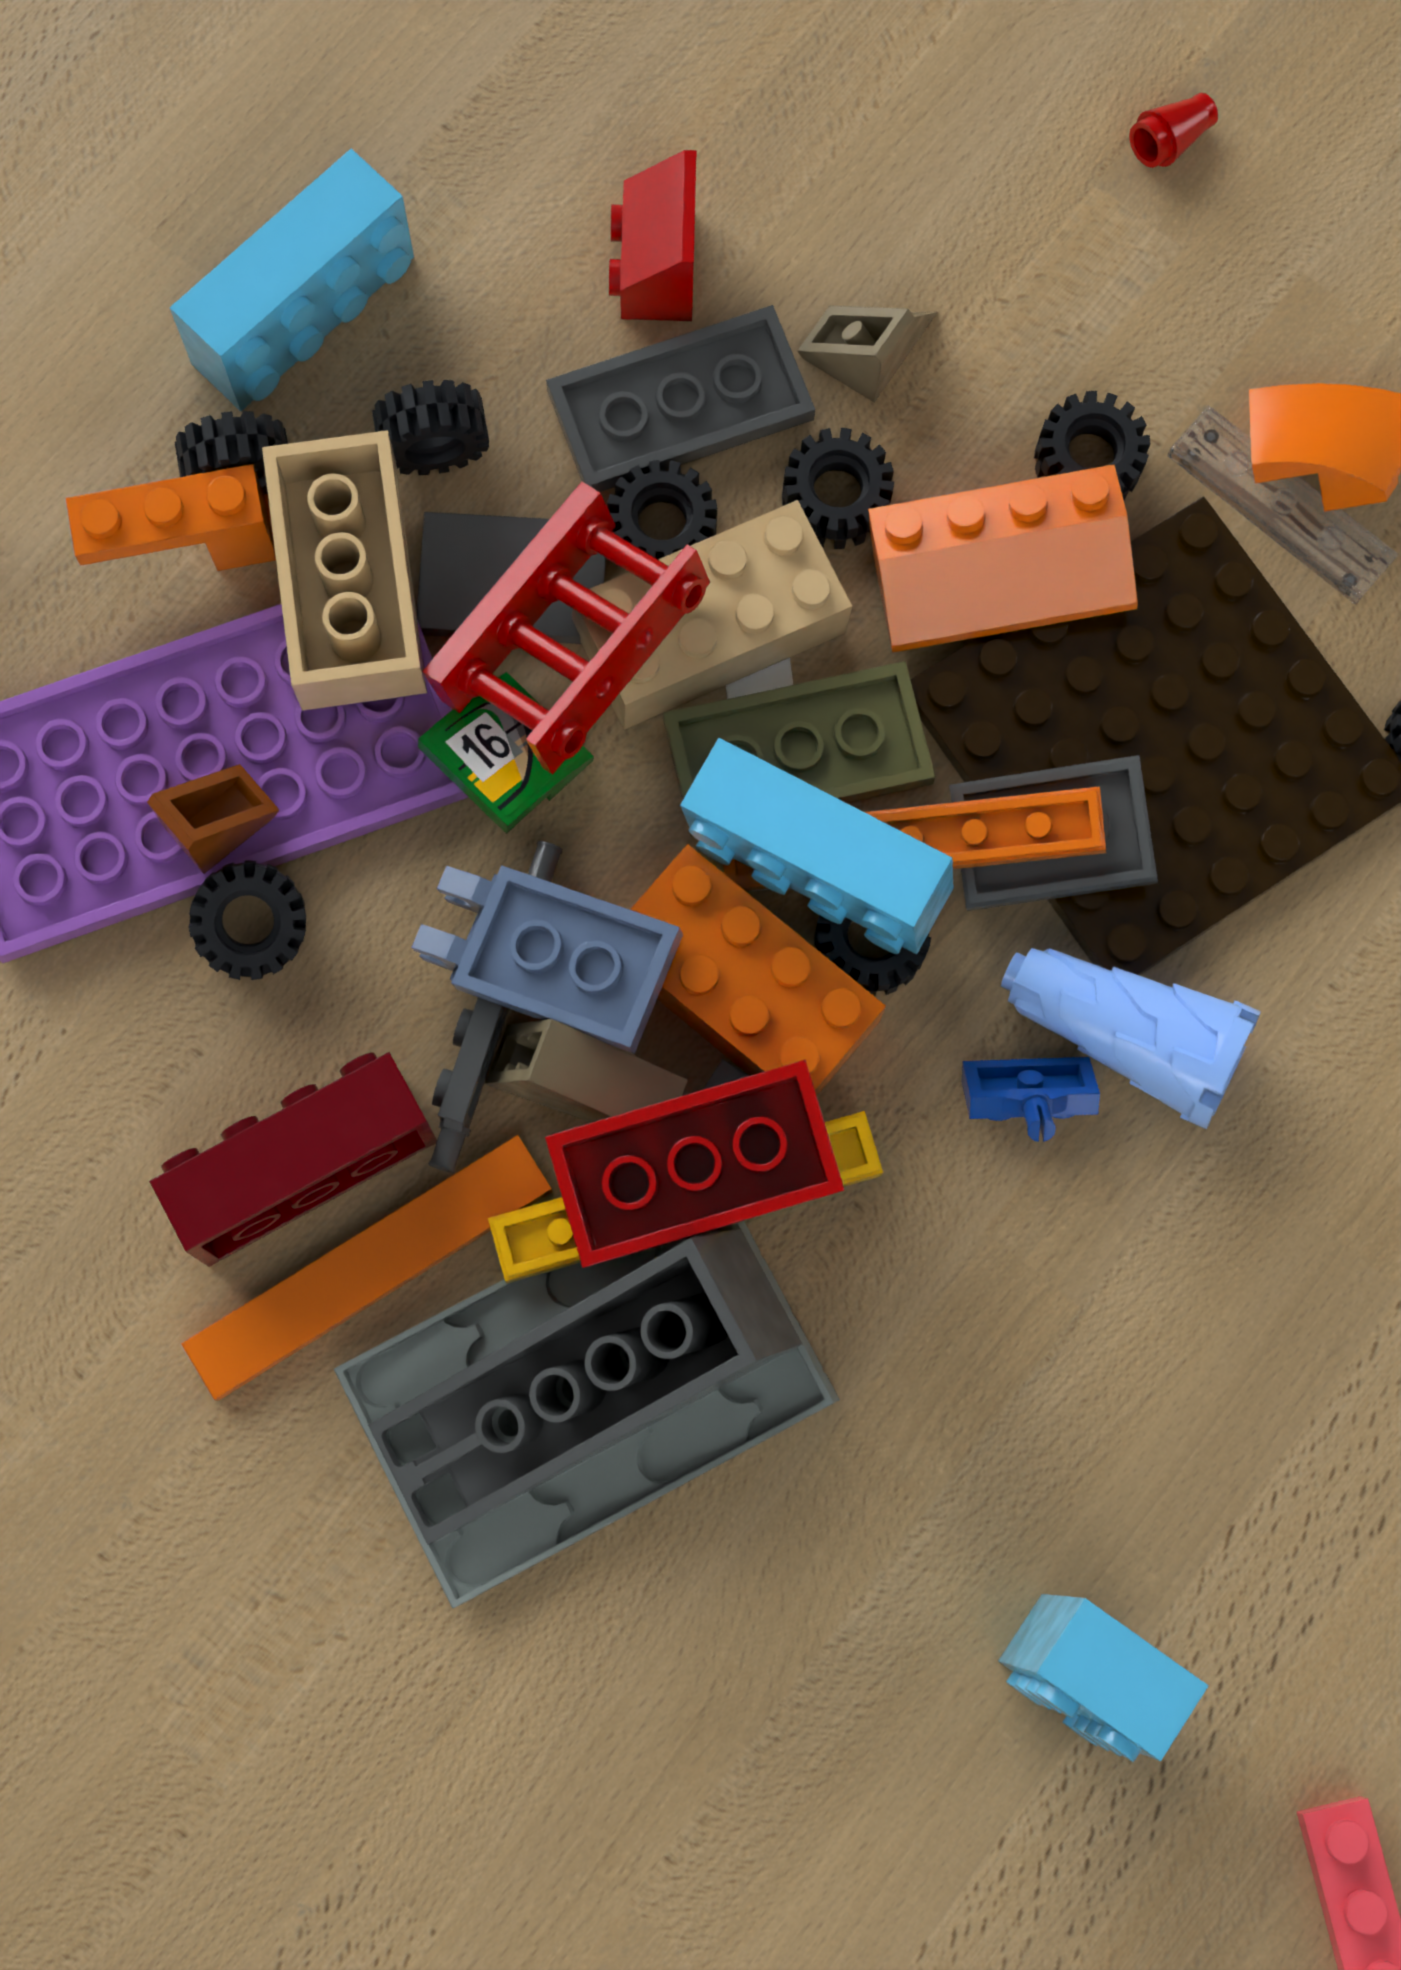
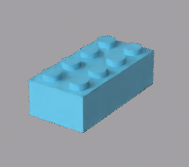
M352 148L170 307L192 366L240 412L252 401H260L270 395L278 385L280 376L297 361L303 362L311 358L321 347L326 335L341 322L347 323L355 319L362 312L368 298L385 283H394L407 271L411 260L414 258L403 196Z
M721 738L717 739L680 804L690 827L688 831L695 839L699 840L695 847L704 855L724 865H729L731 860L735 859L754 869L751 877L761 885L782 895H785L788 888L793 889L810 898L807 906L818 915L837 924H842L845 917L867 928L864 936L869 941L894 954H898L902 947L915 954L919 952L954 888L952 857Z
M1041 1594L998 1660L1012 1671L1006 1681L1011 1687L1039 1706L1043 1705L1049 1710L1052 1708L1059 1714L1064 1713L1066 1717L1062 1723L1097 1747L1098 1745L1106 1751L1110 1750L1116 1755L1124 1756L1132 1762L1136 1760L1139 1753L1161 1761L1209 1686L1092 1602L1081 1597Z

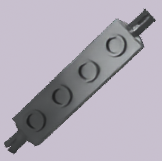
M538 841L528 875L552 882L563 849L549 842ZM479 997L473 1011L464 1008L461 1012L453 1037V1045L461 1048L453 1071L445 1068L442 1070L432 1099V1105L440 1107L438 1117L440 1119L439 1128L441 1131L431 1161L428 1164L436 1169L455 1173V1166L465 1137L470 1135L471 1130L469 1128L509 1012V1008Z

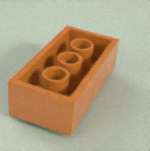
M689 844L682 849L630 909L680 927L683 937L657 999L749 1076L806 1059L817 1096L882 1018L886 1008L885 1004Z

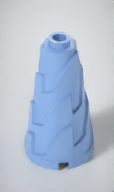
M1031 948L1027 956L1016 952L1007 967L1001 983L1002 988L1010 991L1008 1002L1012 1003L1021 1015L1078 1045L1077 1050L1130 1079L1129 1083L1181 1113L1180 1118L1204 1129L1208 1128L1212 1116H1214L1245 1051L1246 1046L1244 1045L1249 1034L1253 1033L1261 1011L1234 1000L1233 1003L1174 983L1170 987L1113 967L1111 971L1051 948L1045 951Z

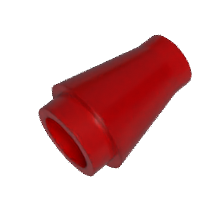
M1198 93L1189 99L1142 112L1129 133L1130 145L1135 156L1142 164L1150 168L1157 167L1158 165L1162 167L1170 166L1207 129L1217 123V106L1209 95Z

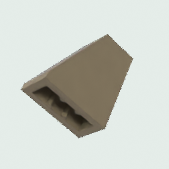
M547 1019L507 1025L485 1084L592 1123L680 1097L683 1094L687 1079L556 1020Z

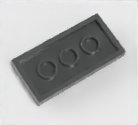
M773 305L546 380L548 395L581 481L599 492L614 488L615 483L620 477L629 481V469L638 464L642 472L645 473L649 471V461L660 460V470L669 469L670 460L680 462L682 465L813 421L815 417V407Z

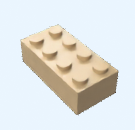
M388 430L262 447L291 686L302 711L426 694L427 687L425 675L422 672L424 665L397 466Z
M798 500L691 545L700 556L710 584L706 588L705 595L698 607L680 619L611 703L624 730L845 634L852 604ZM682 549L658 560L669 566ZM628 572L592 587L590 590L625 612L630 613L652 586ZM572 609V620L580 634L584 650L591 661L612 633Z

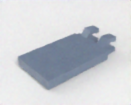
M502 865L498 874H494L492 881L446 866L437 890L446 895L444 899L448 903L478 914L466 940L421 924L411 948L421 953L419 957L422 960L453 971L450 980L459 991L540 1020H556L609 1045L635 1054L683 937L680 927Z

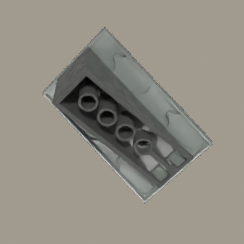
M744 1221L582 1268L580 1262L507 1284L505 1279L334 1368L452 1609L840 1400Z

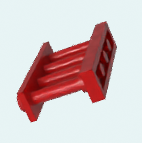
M582 481L422 671L440 700L458 713H461L472 698L480 696L531 729L532 732L525 740L543 769L552 775L565 759L572 758L578 753L585 742L588 731L680 619L698 607L705 595L706 588L710 584L697 550L688 544L668 566L613 533L612 530L616 525L601 493ZM598 553L652 586L630 613L625 612L572 579L591 556ZM561 601L612 633L590 662L533 627L553 602ZM522 649L572 681V684L550 710L493 675L512 650Z

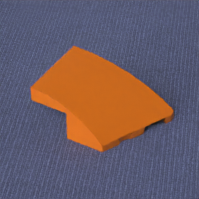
M1322 383L1278 385L1249 389L1251 461L1255 484L1318 473L1324 512L1387 502L1399 483L1398 476L1401 473V393L1357 385Z

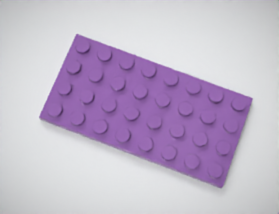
M281 604L0 701V961L6 963L194 896L198 888L201 887L205 879L212 872H217L229 863L234 862V864L244 863L245 860L256 861L258 864L266 866L270 864L275 867L468 798L418 748V738L451 711V707L440 700L425 677L426 694L302 711L291 686ZM418 622L423 665L425 668L432 660ZM240 764L279 808V812L269 823L203 874L166 831L147 801L153 793Z

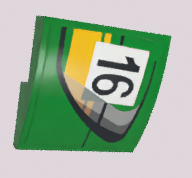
M507 672L498 677L510 686L514 687L515 689L526 695L527 697L537 702ZM480 696L472 698L461 713L454 709L451 710L418 738V748L506 834L545 798L549 801L554 798L594 760V756L582 746L576 755L565 759L552 775L543 769L525 740L532 730Z

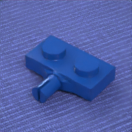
M1090 1057L962 1061L961 1082L969 1119L1003 1121L1015 1117H1024L1028 1127V1136L1032 1140L1039 1142L1041 1130L1044 1142L1051 1139L1056 1132L1052 1117L1065 1119L1075 1115L1099 1114L1100 1091Z

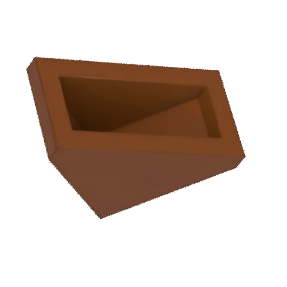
M240 764L153 793L147 801L166 831L203 874L269 823L279 812V808Z

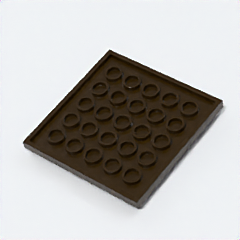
M1204 496L1131 541L1138 599L1137 609L978 637L910 679L922 723L964 782L1139 755L1158 883L1048 899L1092 964L1111 971L1113 967L1139 976L1401 805V760Z

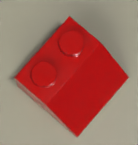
M683 150L624 180L623 205L611 204V241L622 242L621 259H610L609 296H620L621 319L692 321L697 150Z

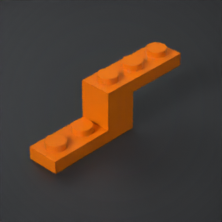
M253 464L66 498L74 553L80 566L202 543L206 544L217 571L276 561L268 494L264 495Z

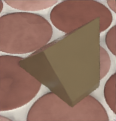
M829 306L797 352L807 362L875 403L938 312H910L907 308Z

